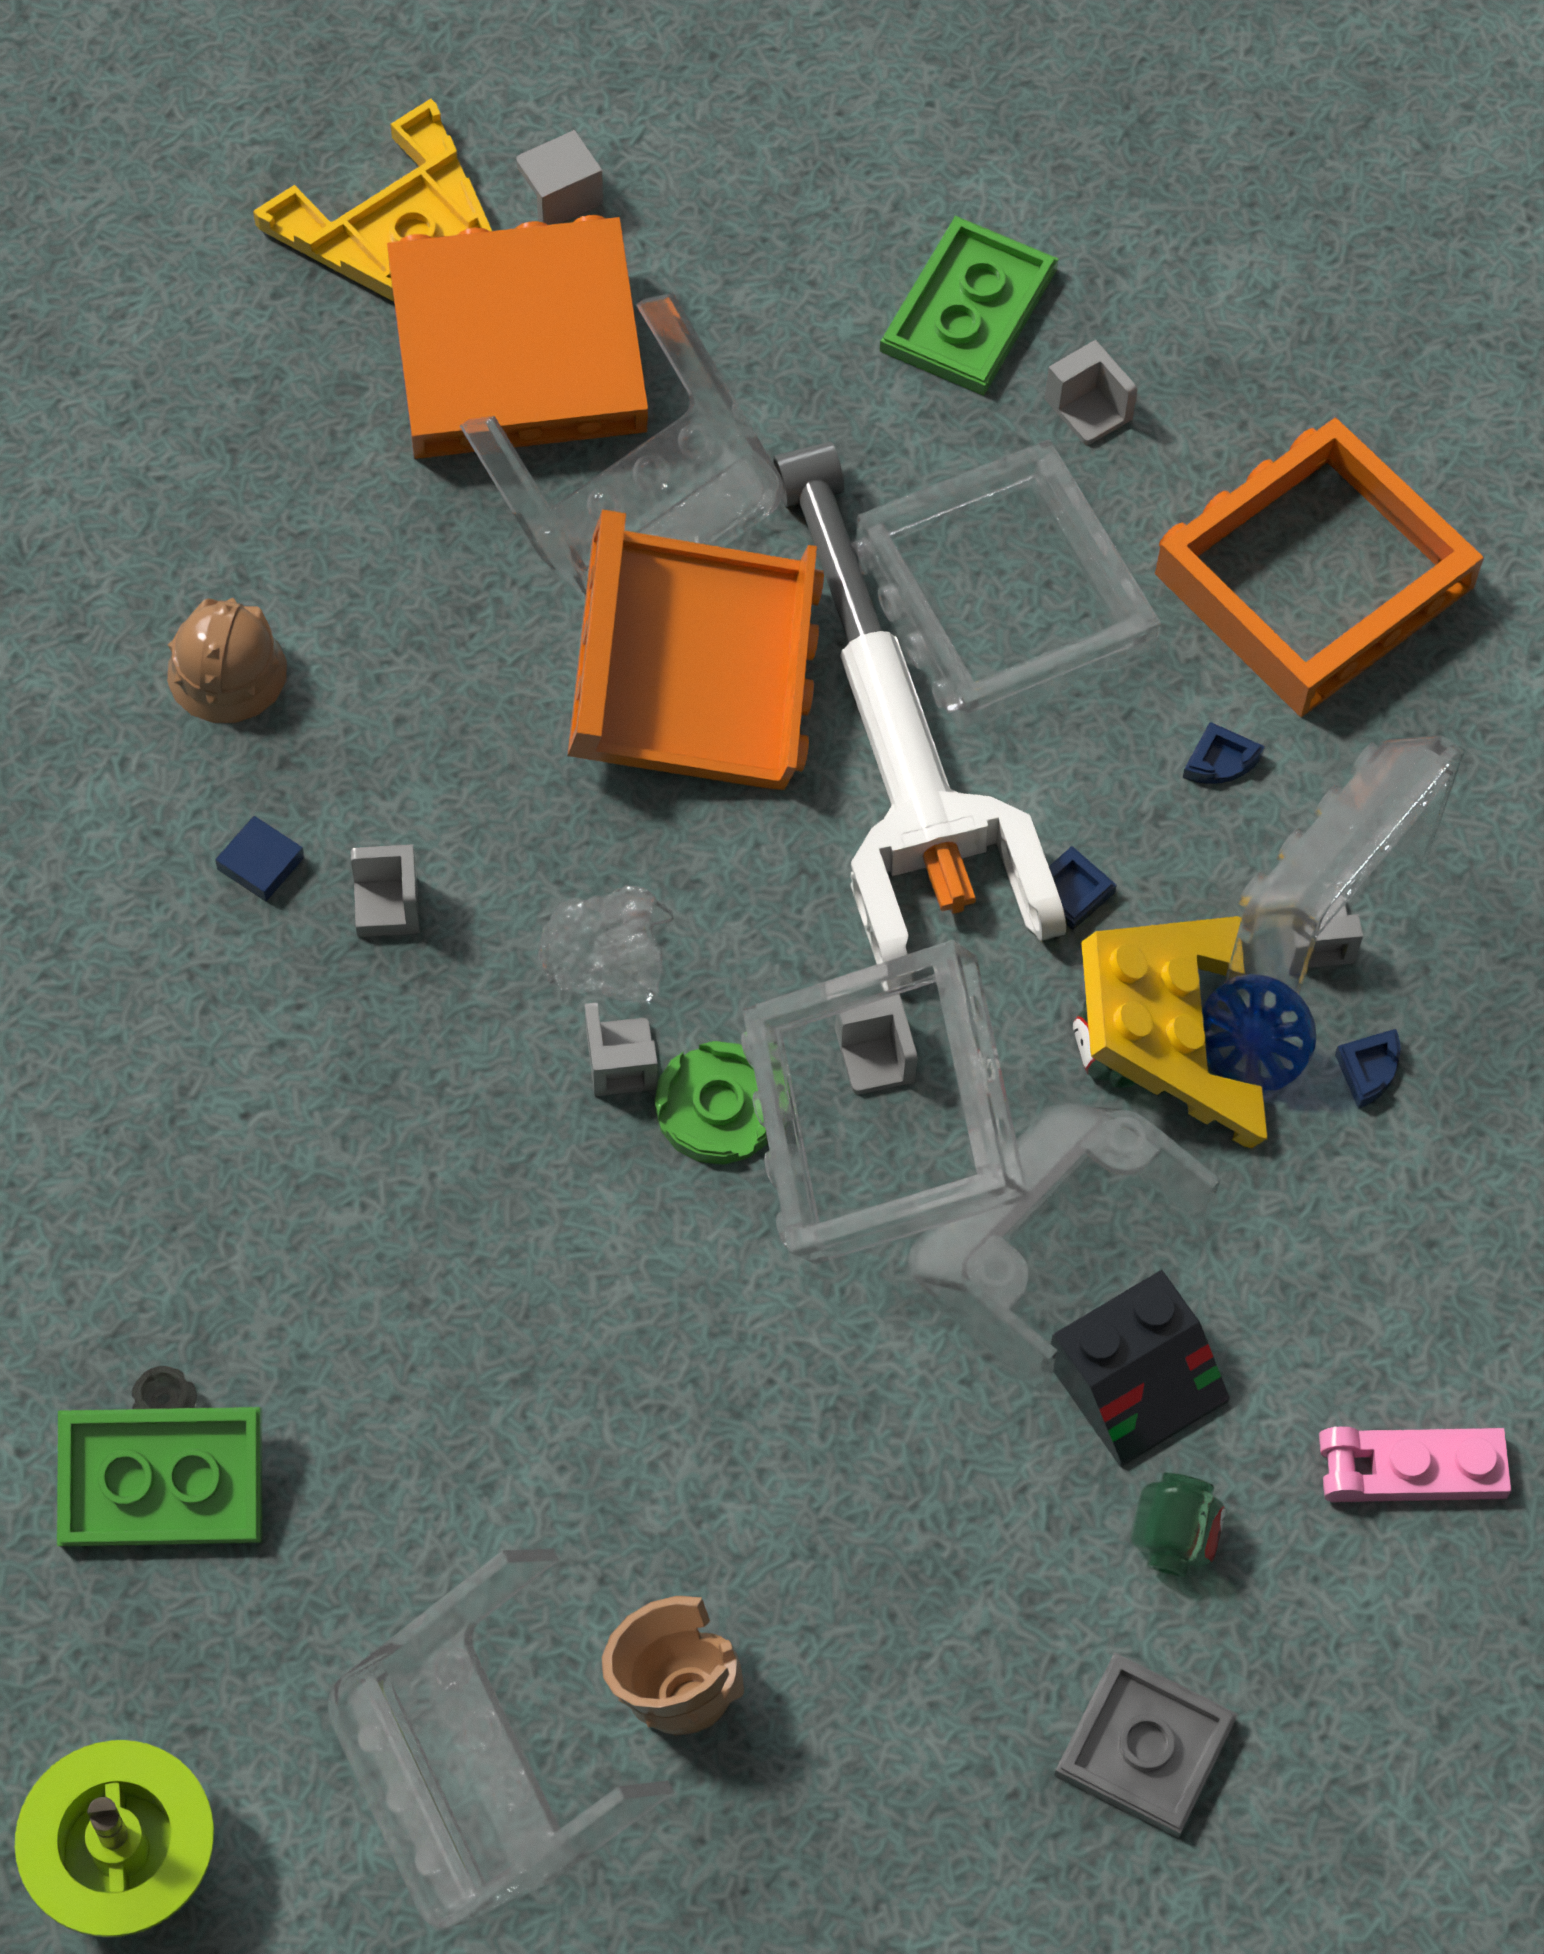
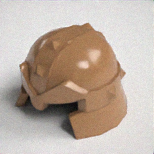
M208 598L202 601L187 620L181 624L174 639L168 644L172 655L168 661L167 682L175 701L191 715L212 723H237L259 715L277 700L286 682L287 660L279 642L273 637L262 610L258 606L244 607L243 604L237 603L234 598L227 601H217Z
M673 1596L648 1603L628 1615L613 1631L602 1655L603 1678L613 1694L619 1698L621 1703L631 1708L638 1720L647 1724L648 1727H653L666 1734H692L712 1726L723 1716L730 1703L744 1694L742 1669L738 1655L731 1642L719 1635L701 1633L699 1631V1628L705 1627L710 1622L702 1597Z

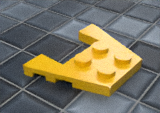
M432 99L427 100L390 124L392 139L419 167L333 222H330L296 185H293L253 211L255 225L262 232L394 301L389 270L388 242H397L413 234H425L432 238L452 236L469 228H485L492 231L470 179L466 178L460 165L452 138L445 131L437 104Z
M1234 916L1096 931L1083 940L1081 944L1091 1057L1156 1095L1164 1090L1187 1103L1188 1114L1205 1124L1216 1120L1233 1130L1232 1140L1244 1147L1253 1148L1266 1140L1267 1131L1262 1087L1208 1073L1198 969L1228 977H1237L1250 968L1245 918Z

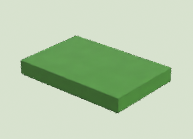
M955 216L882 337L880 352L984 396L1057 271L1059 259Z
M261 1407L58 1411L57 1546L262 1543Z

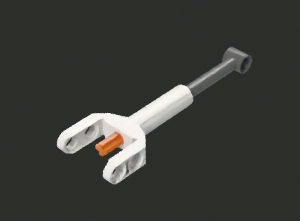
M830 441L774 455V474L785 507L796 504L801 505L814 545L817 546V554L849 643L845 649H842L840 657L892 805L885 818L871 828L851 861V889L882 980L886 983L910 976V965L906 951L908 932L887 872L891 871L892 876L926 868L941 912L951 910L952 914L964 911L965 905L976 902V897L962 858L984 853L987 851V846L997 844L1026 928L1033 932L1040 941L1065 935L1066 922L1062 903L1031 816L991 796L958 793L949 787L898 639L890 634V632L882 631L834 496L844 493L843 473L834 444Z

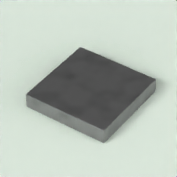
M1114 1652L1056 1768L1054 1776L1178 1839L1238 1714Z

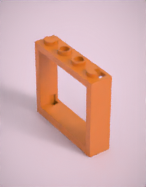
M1335 417L1317 431L1314 428L1304 431L1293 442L1290 450L1274 462L1271 459H1267L1260 463L1250 473L1246 482L1233 492L1222 491L1206 505L1203 513L1187 525L1183 522L1178 523L1168 530L1159 543L1160 550L1155 575L1302 718L1475 587L1484 557ZM1325 463H1328L1435 566L1305 662L1198 556Z

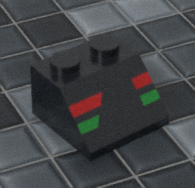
M1162 1269L1052 1335L1047 1358L1048 1365L1120 1467L1229 1402V1394L1200 1321Z

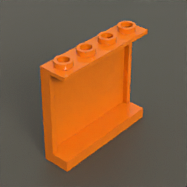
M587 215L570 223L552 225L531 221L520 224L515 229L489 231L485 228H469L457 235L433 238L425 234H413L402 238L400 241L387 243L414 459L647 432L648 405L620 217L605 219L599 215Z
M602 509L592 535L567 756L761 788L785 790L793 773L804 770L808 754L809 737L808 735L800 734L801 715L808 716L814 692V681L805 679L806 660L812 661L814 659L819 637V625L810 623L811 605L818 606L824 582V571L815 569L817 546L808 545L801 560H794L624 531L626 513Z

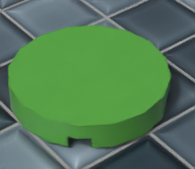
M719 1041L700 1044L699 1049L691 1050L685 1055L683 1051L673 1058L658 1079L655 1098V1112L660 1130L677 1151L698 1162L721 1165L747 1159L766 1146L779 1126L782 1106V1092L779 1082L777 1084L776 1077L772 1074L770 1066L762 1056L740 1044Z

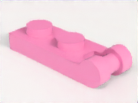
M1341 1426L1328 1428L1319 1433L1320 1452L1323 1457L1328 1458L1329 1474L1323 1477L1324 1497L1330 1502L1507 1499L1511 1492L1504 1428L1358 1431L1352 1427ZM1371 1457L1372 1475H1362L1359 1472H1355L1354 1458Z

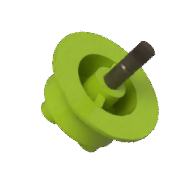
M110 1740L84 1746L53 1764L38 1779L27 1795L18 1817L15 1832V1856L18 1871L25 1888L37 1906L60 1925L81 1934L97 1937H121L136 1934L170 1918L186 1904L202 1882L211 1860L214 1844V1822L211 1807L204 1789L191 1770L179 1759L161 1748L129 1740Z

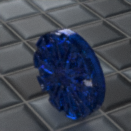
M1257 974L1237 976L1221 984L1208 997L1202 1007L1206 1057L1211 1064L1210 1067L1219 1077L1261 1086L1262 1092L1278 1090L1294 1081L1308 1066L1313 1057L1317 1036L1312 1013L1302 997L1282 981ZM1240 989H1245L1249 993V1007H1247L1240 996ZM1268 991L1276 995V1004L1272 1008L1264 1005L1265 994ZM1219 1000L1224 1001L1232 1014L1220 1009L1217 1002ZM1293 1011L1297 1015L1298 1019L1293 1022L1284 1023L1281 1018L1284 1012ZM1211 1023L1227 1031L1213 1033ZM1298 1037L1303 1040V1044L1301 1047H1298L1284 1040V1038ZM1235 1046L1226 1058L1217 1049ZM1278 1055L1291 1061L1293 1068H1285ZM1244 1056H1246V1073L1235 1068V1065ZM1261 1061L1271 1077L1261 1076Z

